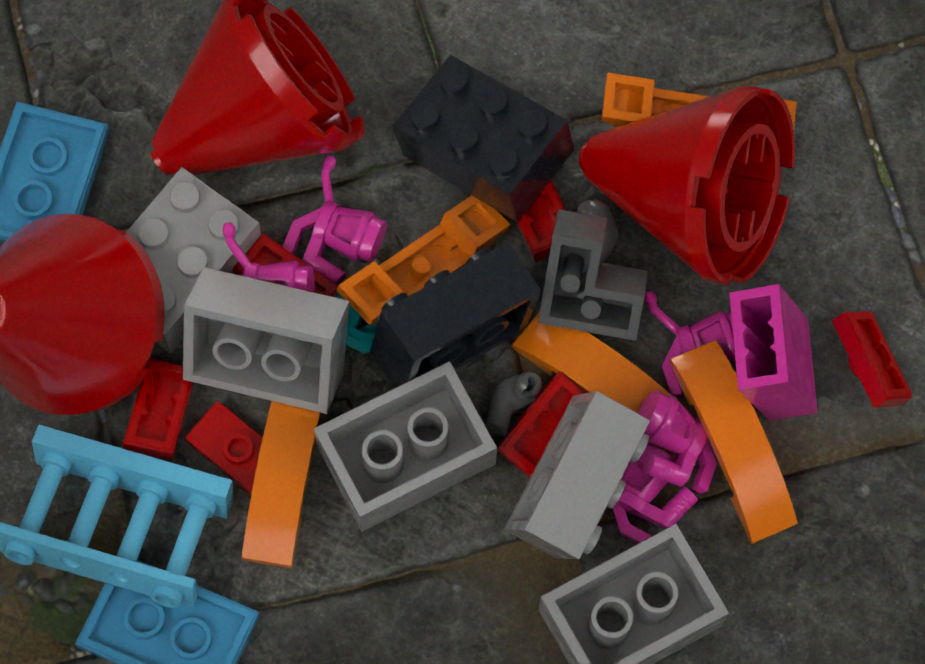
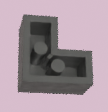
M558 209L538 323L636 341L645 298L648 271L600 262L607 218Z

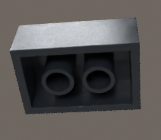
M452 55L446 59L393 125L403 156L516 222L521 219L574 151L568 120Z
M509 243L493 251L490 247L483 248L473 254L466 261L464 267L453 273H450L449 270H443L432 276L424 284V288L408 296L404 292L388 300L381 308L382 311L370 352L394 388L449 361L455 370L522 333L528 325L542 290Z

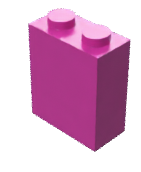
M779 284L730 292L738 390L769 421L817 414L808 318Z

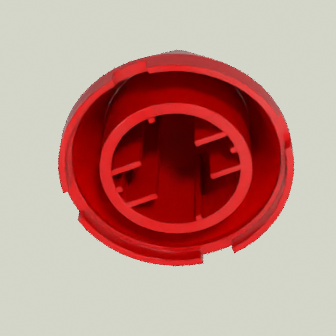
M223 0L152 139L154 150L151 151V156L157 167L166 175L171 173L175 175L181 167L192 175H200L343 151L363 138L365 125L363 117L360 115L351 121L346 106L356 100L348 82L320 39L292 6L282 12L267 0Z
M746 85L595 134L582 146L579 154V166L583 170L584 177L703 279L730 286L731 281L745 283L753 277L766 261L778 238L790 200L789 196L778 195L782 167L794 168L795 139L791 115L783 98L771 89Z
M58 214L40 218L23 226L12 234L0 247V384L25 405L38 411L57 415L94 413L106 409L128 396L141 383L150 368L146 367V364L151 356L155 341H162L164 331L165 308L163 292L159 277L150 258L132 236L124 230L116 229L95 217Z

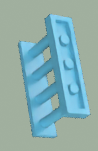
M38 425L32 440L36 464L40 465L43 470L19 528L0 522V552L6 558L18 564L31 565L33 562L149 595L153 601L165 607L178 608L180 605L194 609L197 602L196 579L186 577V573L206 519L213 517V515L224 519L228 518L233 504L232 480ZM72 474L88 479L91 484L68 542L39 534L62 476ZM121 488L136 493L139 499L117 556L88 548L110 490ZM169 502L185 507L188 512L166 570L136 562L158 504Z

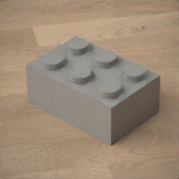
M183 167L180 168L126 232L146 252L159 277L164 298L165 321L162 341L155 342L169 353H172L184 339V304L203 267L233 274L232 269L239 262L226 244L222 231L224 223L232 222L234 224L236 232L234 239L244 253L250 249L261 235L258 221Z
M203 267L184 304L183 380L327 414L344 375L349 301Z
M450 361L314 428L316 446L361 532L496 465L497 447Z
M598 391L572 396L503 530L555 558L580 559L582 553L588 555L600 538L602 527L597 524L605 508H613L623 493L626 482L621 477L630 461L635 463L647 446L649 436L644 434L650 420Z
M677 524L541 596L538 609L569 664H654L722 627L729 614Z

